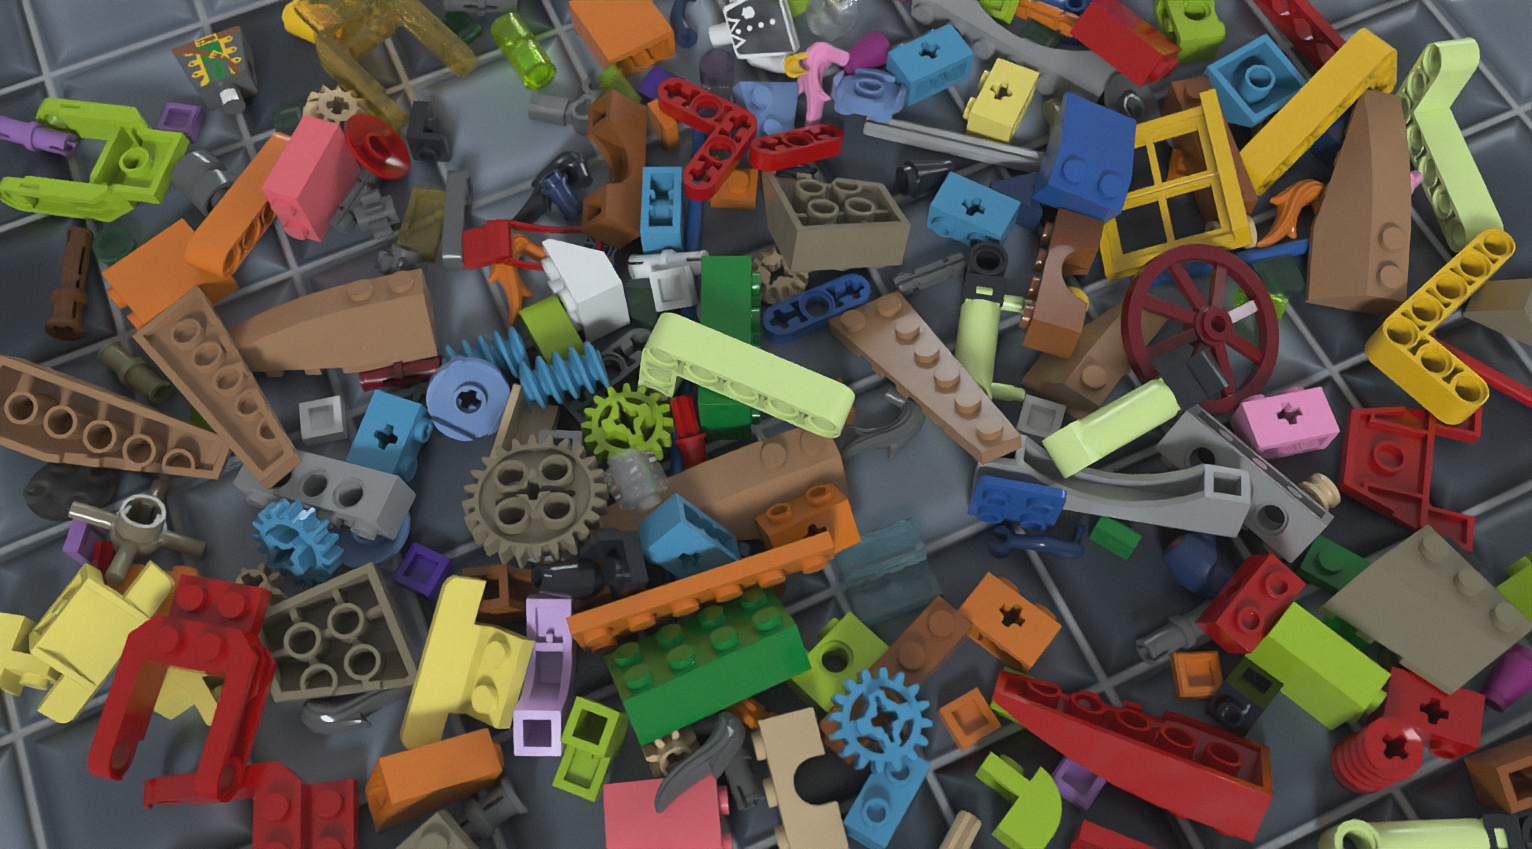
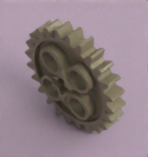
M530 434L528 444L524 446L516 438H513L512 450L508 452L499 445L496 446L498 458L495 460L483 456L481 460L485 471L472 470L470 472L474 484L464 485V491L468 499L462 501V506L467 515L464 519L468 530L472 531L473 539L477 545L483 544L488 556L498 552L502 564H506L513 556H516L519 568L522 569L527 564L529 558H535L537 565H544L545 557L551 555L553 560L558 562L561 561V551L565 549L574 556L578 555L575 543L578 540L586 543L591 538L589 529L599 530L603 528L600 516L608 514L606 499H609L603 469H598L595 456L586 457L583 445L572 450L569 438H565L556 446L552 434L547 435L543 444H537L534 434ZM564 476V477H563L562 479H560V480H556V481H552V480H551V479H553L554 477ZM520 481L516 485L507 486L511 482ZM567 514L563 518L552 519L555 515ZM522 519L516 524L507 525L511 520Z

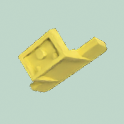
M150 560L126 592L121 595L104 584L100 570L85 562L29 634L30 653L62 673L38 704L37 711L58 723H67L75 720L119 664L128 634L157 615L175 590L173 578Z
M455 575L447 578L442 585L399 734L401 742L409 750L441 741L448 713L467 714L497 729H510L513 710L518 703L535 640L499 625L475 621L486 581L482 579Z

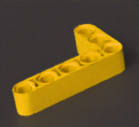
M1361 28L1239 152L1257 196L1265 193L1366 90L1388 94L1393 91L1397 82V50L1367 28Z
M1487 228L1482 231L1394 311L1365 344L1364 351L1366 357L1372 364L1436 418L1446 424L1457 425L1464 422L1487 401L1489 388L1487 383L1478 374L1431 337L1430 334L1489 280L1513 255L1515 242L1508 233L1501 229Z

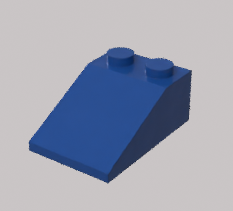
M1066 92L1063 95L1031 198L1056 209L1062 208L1105 221L1104 224L1121 214L1132 179L1137 120Z

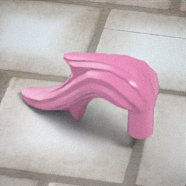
M815 42L806 50L808 57L802 59L800 66L803 70H809V74L799 76L797 79L799 85L798 95L804 92L807 98L805 127L820 123L824 104L826 101L831 100L823 89L822 81L825 72L832 62L845 66L849 61L848 52L836 48L827 42Z

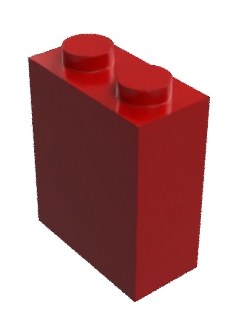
M1118 0L1091 1L1070 31L1071 35L1139 87L1152 82L1156 84L1161 78L1166 80L1179 65L1180 61L1176 58L1183 50Z

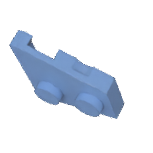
M739 81L732 88L736 105L748 110L757 119L756 138L793 130L799 92L798 82Z

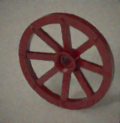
M1187 244L1169 249L1153 257L1139 269L1124 296L1121 310L1122 343L1128 362L1142 385L1160 375L1152 364V359L1186 344L1194 348L1190 358L1209 348L1231 383L1230 386L1220 391L1221 399L1204 400L1198 403L1211 416L1236 410L1240 406L1241 401L1258 395L1268 382L1274 370L1279 350V325L1276 310L1261 279L1244 261L1234 254L1219 247L1206 244ZM1196 261L1212 266L1208 304L1181 262ZM1164 269L1168 270L1193 311L1146 295L1153 281ZM1229 275L1240 286L1249 301L1226 312L1222 308L1226 276ZM1142 309L1183 323V332L1145 348L1141 328ZM1254 313L1258 327V348L1232 331L1233 323ZM1225 344L1254 363L1248 377L1237 389H1235Z

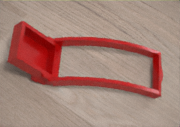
M510 219L488 220L486 225L462 231L463 266L472 271L495 263L497 265L503 263L504 265L516 268L545 271L542 263L513 259L511 228L538 233L576 234L581 233L582 226H544ZM595 239V250L604 252L603 242Z

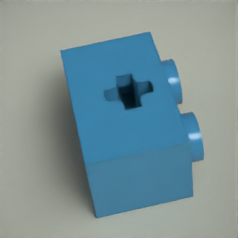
M949 23L939 29H932L911 42L899 44L889 51L886 72L896 77L895 84L900 88L902 83H904L907 88L905 103L907 106H911L970 78L974 52L952 24Z
M643 167L640 222L644 255L661 254L664 249H673L676 253L683 252L685 193L683 191L682 167Z
M950 171L930 204L926 227L932 229L939 236L952 238L968 245L970 249L978 243L989 241L1003 246L1016 223L1021 202Z
M375 389L345 462L398 475L405 483L410 482L417 470L418 460L416 458L422 443L428 441L433 430V421L428 409L422 404ZM390 440H397L395 444L389 443Z
M676 492L638 524L643 556L651 564H659L671 572L677 580L741 560L736 536Z
M901 757L902 770L891 772L885 762L882 774L871 773L843 822L845 834L869 849H886L932 764L920 757L915 762H907Z

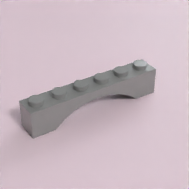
M912 0L911 16L921 24L933 29H939L951 23L970 49L981 59L995 64L997 58H1001L1039 72L1036 89L1051 98L1062 100L1063 95L1066 92H1070L1104 106V93L1108 81L1113 76L1121 73L1093 51H1069L1049 48L1031 43L1012 34L996 23L982 9L977 0Z
M1020 434L1021 448L984 465L976 460L972 487L973 494L978 476L981 475L1055 487L1067 491L1063 510L1237 538L1251 506L1250 471L1201 464L1184 470L1160 474H1123L1085 467L1064 479L1047 450L1039 446L1027 435Z

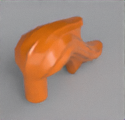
M1313 179L1300 180L1270 199L1269 201L1277 206V214L1272 228L1264 238L1257 242V247L1272 245L1286 235L1291 239H1296V222L1300 210L1303 206H1312L1315 216L1318 215L1323 202L1321 197L1325 185Z
M511 233L513 259L520 260L523 255H526L534 261L541 263V260L546 258L543 247L532 242L524 234ZM495 263L491 266L488 283L498 280L504 288L509 306L506 330H508L509 326L514 327L520 318L518 311L523 309L524 299L532 298L533 294L524 286L518 268L504 265L503 263L498 265Z

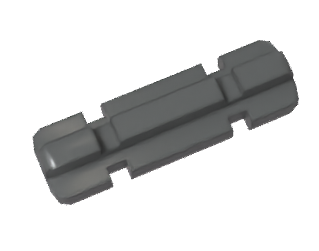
M365 167L357 177L360 181L353 183L339 204L341 210L336 209L329 219L332 228L343 234H348L356 223L353 220L356 218L353 205L362 203L360 199L361 193L378 189L384 180L368 171Z
M954 252L946 255V260L944 261L938 258L912 268V273L904 271L892 277L893 289L895 291L898 290L903 297L914 293V288L920 291L948 280L947 276L949 275L951 278L964 274L967 262L961 252Z

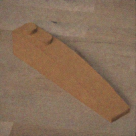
M1366 90L1354 104L1344 132L1346 136L1341 150L1337 152L1333 166H1335L1334 171L1321 197L1323 202L1310 228L1305 302L1382 316L1402 305L1407 298L1411 235L1410 157L1400 96Z
M422 268L398 271L391 275L372 279H359L352 283L302 296L266 310L227 329L250 371L263 372L267 377H283L286 370H304L306 375H322L325 368H342L344 374L359 373L392 366L394 362L398 361L406 363L438 356L434 302Z
M0 354L1 446L45 462L221 480L232 450L215 431L32 361Z
M798 427L731 451L666 478L608 506V514L602 515L600 518L603 528L616 527L619 531H637L640 541L638 524L676 492L733 533L738 541L760 539L761 542L763 540L754 517L765 513L775 504L786 503L804 495L807 490L814 486L832 482L848 499L851 510L852 505L841 455L833 438H826ZM589 529L591 537L596 530Z

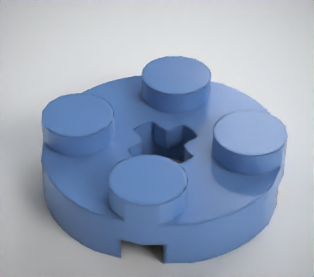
M855 68L854 75L844 76L845 70L838 72L833 78L831 98L835 101L834 110L840 114L851 115L855 113L870 116L876 122L887 123L892 120L893 114L901 111L904 107L907 88L904 83H902L901 88L896 85V77L890 73L872 68Z
M455 356L448 363L438 368L428 383L426 403L428 412L432 417L431 420L440 432L456 440L472 441L475 440V437H482L486 434L489 436L499 430L510 396L509 382L502 372L489 361L476 357ZM469 390L476 391V398L480 400V403L478 405L470 404L467 408L462 407V399L458 395Z

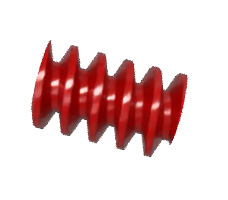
M1385 717L1377 719L1336 744L1330 753L1329 765L1333 777L1346 790L1360 795L1374 794L1416 773L1422 764L1424 750L1420 737L1410 725L1400 719Z

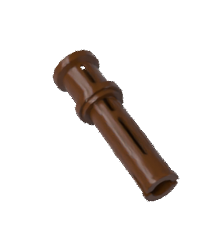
M72 227L70 230H67L59 286L51 292L49 298L53 307L51 318L45 322L44 329L49 336L59 340L73 341L84 336L85 329L81 322L83 311L89 306V298L84 291L94 234L89 229L83 227Z

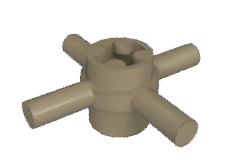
M156 479L153 481L147 495L139 494L126 498L121 503L117 514L81 502H73L68 513L69 518L110 530L109 534L112 545L117 553L105 574V579L108 582L121 584L133 560H142L152 556L160 546L201 559L207 542L167 530L165 521L167 511L162 503L170 488L167 481Z

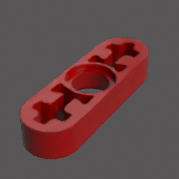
M817 124L756 138L751 141L748 162L753 168L761 171H777L834 157L841 153L844 132L834 125Z

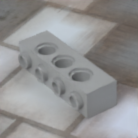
M1198 404L1186 410L1155 447L1162 454L1161 460L1173 471L1184 470L1203 464L1198 456L1200 447L1212 451L1215 456V465L1250 471L1251 506L1241 528L1253 531L1262 539L1261 543L1269 553H1272L1278 559L1285 558L1290 564L1334 519L1332 514ZM1266 505L1279 507L1284 513L1285 521L1283 523L1271 521L1265 513Z
M297 449L296 451L302 462L269 490L255 478L244 464L233 482L234 485L247 495L245 501L256 508L263 510L271 502L277 503L282 498H286L290 505L295 500H299L303 510L308 511L313 507L316 509V518L327 519L330 522L328 525L330 529L339 530L340 526L348 527L355 534L368 540H375L377 536L395 540L416 497L412 489L398 475Z

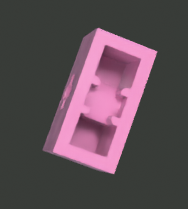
M1299 386L1285 390L1277 396L1265 398L1264 395L1259 394L1248 397L1241 401L1240 406L1229 420L1234 434L1266 461L1325 449L1340 432L1322 387L1304 390V387Z

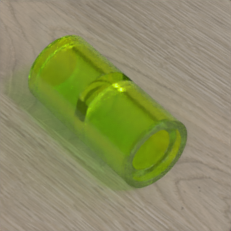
M508 13L499 17L493 23L490 30V35L527 89L539 90L546 87L556 75V67L520 15Z

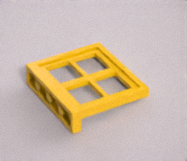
M1215 88L1199 93L1201 106L1136 125L1134 149L1146 145L1155 185L1128 192L1122 211L1158 201L1167 243L1123 254L1116 217L1104 224L1100 242V250L1108 282L1136 275L1139 269L1153 257L1181 245L1206 244L1229 251L1253 244ZM1198 130L1207 170L1163 183L1154 143ZM1211 186L1221 228L1175 240L1166 199Z

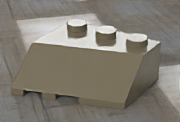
M762 171L767 227L790 272L808 273L813 270L829 269L844 271L849 268H884L885 266L902 265L911 224L883 183L836 178L830 184L812 179V174L797 172L796 179L776 177V171Z
M1428 524L1370 564L1318 610L1332 620L1337 615L1357 628L1355 635L1369 644L1376 640L1397 654L1400 664L1448 695H1452L1532 630V623Z
M369 562L268 607L259 633L262 644L268 647L277 664L270 686V692L276 703L413 686L419 667L415 648L385 576L373 562Z

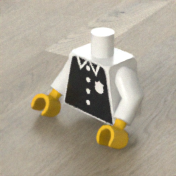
M729 0L730 4L723 7L726 22L709 27V36L714 48L733 44L736 57L738 59H746L751 66L774 73H786L791 78L809 74V70H803L799 65L800 59L808 57L807 53L801 52L790 55L796 53L800 45L787 0Z

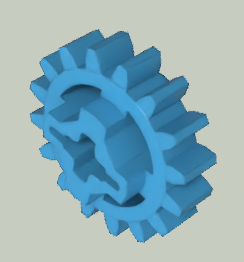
M286 498L280 499L277 503L273 501L259 512L258 517L252 522L257 528L252 533V537L262 543L257 548L258 552L267 554L269 556L266 558L268 566H273L276 570L280 568V574L284 578L288 574L291 575L295 585L299 586L305 581L310 588H313L318 583L327 582L343 565L339 557L344 553V549L334 544L340 538L339 535L329 533L328 525L330 522L327 519L316 518V509L313 507L308 511L303 510L299 500H295L291 505Z
M880 667L876 669L874 679H872L871 674L865 669L857 673L859 684L850 678L841 683L843 690L847 693L846 695H832L830 700L839 709L838 712L826 715V720L837 723L838 730L832 732L829 735V739H841L844 746L838 753L841 758L851 754L856 756L853 768L857 770L863 769L870 762L872 774H882L886 762L891 772H897L902 770L901 757L907 762H915L918 759L913 746L923 747L928 745L929 741L920 734L922 728L932 726L931 720L921 717V711L929 707L930 704L929 701H916L914 696L920 689L918 684L907 688L903 686L904 673H896L891 679H888L886 667ZM884 690L894 694L902 703L897 704L887 699ZM857 699L860 708L855 719L850 721L851 708ZM877 714H885L887 723H884L881 727L874 728L871 724V718H874ZM908 720L907 732L903 741H901L899 734L904 722ZM863 737L872 742L875 751L878 750L879 753L864 748L856 738Z

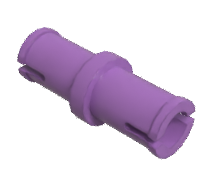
M0 116V140L23 144L31 151L40 152L46 150L62 154L66 157H72L77 151L78 141H75L77 136L73 133L49 129L44 123L37 121L26 123L10 119L6 116Z

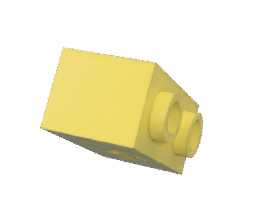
M997 58L992 70H985L981 76L977 91L980 93L977 99L971 97L967 103L963 118L968 120L965 135L1010 145L1034 97L1040 73Z

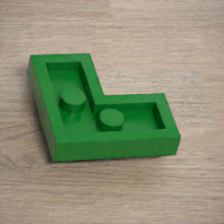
M1319 534L1309 544L1295 574L1326 592L1335 595L1372 563ZM1326 615L1321 621L1323 624L1360 652L1365 650L1368 642L1355 635L1357 628L1337 615L1333 620Z

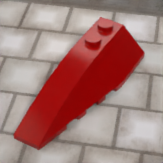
M1003 670L999 672L991 699L1030 732L1070 760L1109 783L1168 810L1178 818H1190L1213 827L1225 836H1237L1250 842L1253 841L1273 798L1269 746L1245 737L1240 738L1234 733L1180 713L1165 710L1163 717L1142 713L1143 707L1139 703L1124 700L1122 707L1103 703L1097 693L1080 690V692L1068 695L1062 693L1061 688L1056 683Z

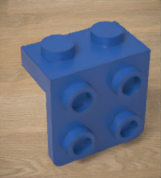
M981 475L978 476L973 494L972 480L967 514L977 516L979 520L987 523L1007 521L1018 523L1022 528L1030 531L1052 530L1066 503L1067 491L1055 487Z

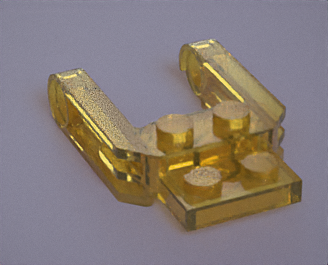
M299 0L293 5L296 15L317 33L316 51L319 53L318 57L321 61L322 69L347 92L354 89L357 99H365L366 110L372 116L379 118L389 125L396 133L409 123V115L403 114L400 108L386 95L385 88L357 62L392 36L399 26L407 29L459 78L464 79L478 67V61L470 48L419 0Z

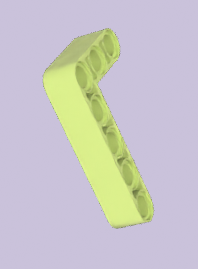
M1471 37L1429 43L1396 93L1401 99L1406 124L1409 157L1415 170L1423 175L1421 182L1444 237L1450 249L1454 252H1460L1487 228L1503 230L1501 218L1450 109V106L1479 64V47L1475 39Z
M665 312L660 315L642 351L638 388L641 385H645L648 397L656 392L660 393L662 404H669V406H671V398L676 396L683 379H686L826 438H836L841 434L855 400L854 392L848 386L674 313Z

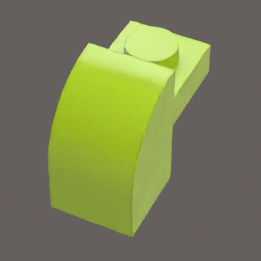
M577 696L560 742L567 744L552 786L593 802L599 801L603 784L606 782L615 756H619L627 730L628 714L584 696Z
M991 752L975 776L1012 804L991 835L1009 849H1044L1055 834L1062 814L1061 797L1054 780L1040 767L1029 781L1022 776L1024 770L1017 762L1006 755L998 757Z

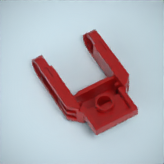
M181 574L168 616L155 615L128 634L89 751L88 769L92 776L113 781L123 780L122 776L125 775L133 762L139 740L144 741L167 667L225 678L196 772L195 792L201 799L227 803L233 799L244 777L277 666L268 647L263 645L259 638L272 594L271 591L262 587Z
M278 761L246 766L241 786L230 801L255 798L253 802L252 849H359V782L352 778L308 784L292 769ZM196 772L157 777L144 781L142 806L146 809H153V805L189 803L194 806L221 802L201 799L197 796L195 792Z

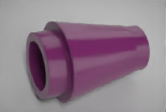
M876 30L873 33L868 31L847 51L849 53L848 63L845 66L837 64L840 71L845 70L844 76L854 75L855 68H876L887 63V55L892 48L880 30Z
M1514 644L1497 658L1480 694L1486 695L1485 705L1496 712L1503 713L1507 707H1510L1532 689V650L1522 645Z

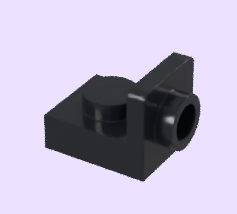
M413 101L406 133V140L413 159L426 163L450 162L451 152L444 134H439V120L433 116L429 102Z
M616 527L601 528L593 532L592 537L579 549L581 559H604L603 574L605 581L610 586L613 600L633 596L649 582L637 531H619Z
M1244 657L1223 682L1205 708V711L1237 736L1244 738L1284 684Z

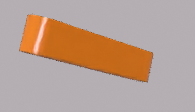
M275 132L189 239L185 249L186 264L224 278H229L235 273L277 217L261 188L291 136Z

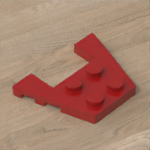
M1405 406L1351 409L1345 419L1338 490L1415 533L1428 524L1442 538L1447 535L1451 537L1470 555L1473 551L1475 517L1429 506L1434 435L1473 444L1481 435L1482 406L1464 422L1457 425L1442 422L1427 409L1406 410Z

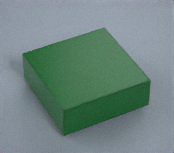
M1101 516L1089 539L1127 561L1142 536L1112 517Z

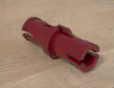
M438 354V356L406 363L398 361L394 362L392 366L359 372L360 386L364 392L397 386L401 390L409 389L411 384L430 381L432 375L442 366L443 356Z

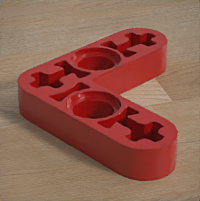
M665 79L658 86L659 109L664 114L709 136L683 171V191L685 195L695 201L709 200L718 192L750 149L751 141L756 139L757 119L748 110L684 79ZM703 108H711L717 114L711 118H704L698 115L697 112ZM733 129H736V130L739 129V131H738V132L736 133V135H735V141H734V140L732 139V138H733ZM722 149L729 152L731 156L725 160H716L710 156V153L714 150ZM706 169L708 170L707 182L701 181V179L705 175Z

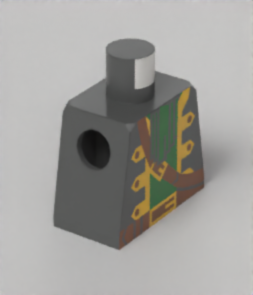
M239 25L171 49L184 73L209 110H216L222 107L226 114L237 115L243 112L246 107L244 99L256 95L259 91L253 52Z

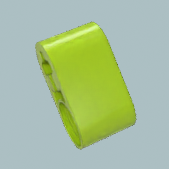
M555 294L518 311L530 339L547 365H551V353L553 351H557L563 360H567V348L569 346H573L579 355H583V343Z

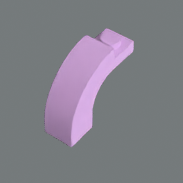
M529 594L526 598L527 637L535 640L526 671L522 694L513 710L514 756H561L566 744L560 742V739L574 705L577 671V642L571 636L566 617L574 615V599L549 594Z

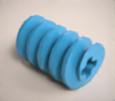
M513 326L508 327V339L506 340L502 338L497 330L493 331L492 344L490 345L481 335L477 336L476 349H472L466 340H462L459 354H456L450 345H445V356L442 359V365H444L455 356L481 358L494 364L504 377L506 369H508L515 378H519L520 361H525L532 370L522 336Z
M589 341L583 343V355H579L573 346H569L567 348V360H563L557 351H553L551 353V365H547L541 356H537L535 358V370H531L525 361L519 362V379L530 413H532L533 400H536L542 409H547L549 395H552L558 404H563L565 390H568L574 399H579L582 385L591 394L596 393L598 380L606 388L610 387L599 350L596 351Z

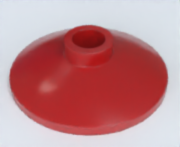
M364 113L354 114L346 121L344 125L345 141L353 156L362 166L376 176L387 180H398L408 173L410 169L408 150L399 135L389 125L375 116Z

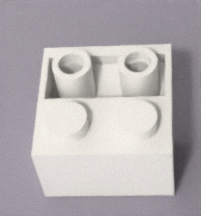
M547 239L542 242L546 258L542 259L541 263L549 278L547 283L552 295L555 294L558 300L563 302L566 308L565 312L577 332L581 330L586 341L592 342L630 324L623 284L603 251L553 239Z

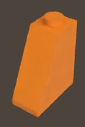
M488 728L378 758L364 789L376 832L387 831L491 787L502 772L504 757L497 741L492 742Z

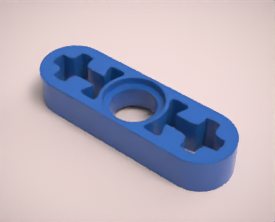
M847 274L774 304L763 315L764 335L772 343L787 344L828 327L829 319L869 303L870 284L860 275ZM851 289L853 293H859V298L854 299L851 295L845 296L846 290ZM839 301L838 308L835 307V302ZM812 302H821L827 306L828 311L822 316H812L805 308ZM796 310L799 311V317H795ZM780 319L783 323L788 322V328L782 329L779 325L774 326V320Z

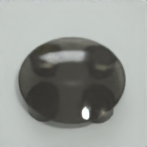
M47 462V465L36 472L28 485L24 487L23 496L30 510L37 516L50 521H72L73 518H69L68 513L74 501L101 509L113 496L117 479L113 468Z

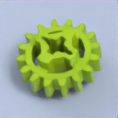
M624 383L623 392L617 393L610 386L607 388L609 397L604 399L595 395L593 399L596 409L585 408L584 410L587 422L581 423V429L585 437L586 449L588 452L593 451L598 464L608 459L611 471H615L619 464H625V469L628 473L635 463H640L648 469V458L652 456L657 460H662L661 446L671 447L672 445L670 433L674 432V422L670 418L669 404H662L661 394L658 392L648 397L645 385H641L637 392H631L629 383Z

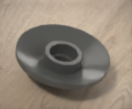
M1122 73L1113 76L1108 81L1104 93L1106 108L1137 120L1136 125L1161 118L1157 100L1148 85L1139 87Z

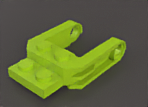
M45 98L37 111L35 118L37 122L44 123L49 129L73 133L78 138L107 141L90 174L89 183L34 176H25L24 179L3 177L0 181V200L10 207L26 212L112 222L135 209L138 201L162 204L172 182L174 167L183 158L190 142L183 133L152 129L146 120L141 117L136 107Z

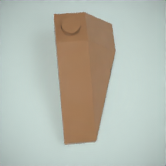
M1147 292L1146 295H1148V296H1150V297H1153V298H1156V297H1154L1153 295H1151V294H1149V293ZM1123 301L1083 326L1082 333L1070 360L1043 352L1024 376L1021 384L1048 401L1066 405L1065 412L1077 420L1107 405L1132 371L1121 337ZM1142 309V336L1145 348L1153 343L1170 319Z

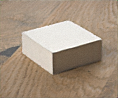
M691 264L648 273L656 312L699 304Z
M1026 394L1016 430L1019 434L1027 435L1034 442L1043 445L1042 440L1060 430L1066 405Z
M340 395L299 403L301 436L306 446L348 438L345 404Z

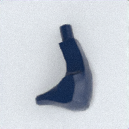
M1190 531L1176 537L1164 550L1162 559L1172 576L1189 591L1205 600H1213L1230 580L1231 576L1217 562L1215 547L1217 535Z

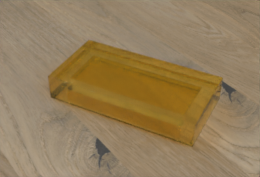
M413 188L397 244L415 248L422 252L420 260L435 263L443 234L446 191Z

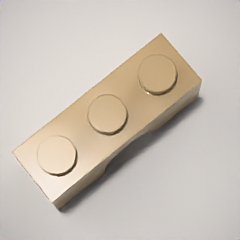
M810 707L759 720L757 722L759 731L751 733L757 761L766 759L770 778L762 780L769 808L778 806L782 825L774 827L778 848L849 849L837 801L811 805L804 802L794 788V774L800 763L810 757L825 754L814 708Z

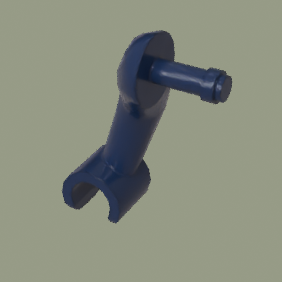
M675 0L669 17L676 41L680 47L685 49L692 48L698 39L696 31L685 20V10L688 1L697 2V0Z
M1078 524L1071 541L1044 534H1014L1005 526H998L994 529V535L1006 542L1000 545L989 542L987 547L991 556L999 559L1008 557L1012 553L1013 548L1042 551L1064 558H1080L1085 553L1084 548L1079 543L1086 532V526Z

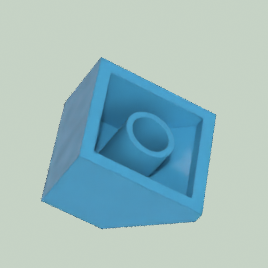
M1267 33L1207 66L1201 76H1208L1212 88L1216 89L1219 105L1226 122L1247 127H1253L1279 112L1307 83L1305 78Z

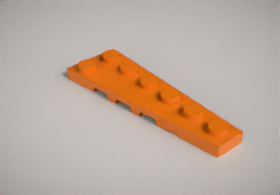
M829 531L566 617L570 634L585 652L592 650L593 654H601L618 647L617 640L680 616L691 614L717 602L733 600L750 588L772 587L786 580L787 576L803 571L804 574H809L826 568L829 565L828 561L834 559L835 547Z

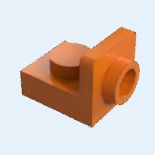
M712 155V158L720 160V155ZM735 168L718 192L710 199V206L714 208L756 209L758 169ZM707 169L703 177V181L707 182Z

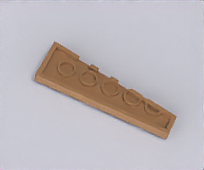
M197 285L132 335L267 490L302 462L212 303Z
M898 290L828 320L830 332L857 357L862 355L871 363L872 370L880 377H888L896 384V390L905 398L910 396L917 402L925 416L935 424L940 425L947 435L982 465L1022 447L1019 432Z

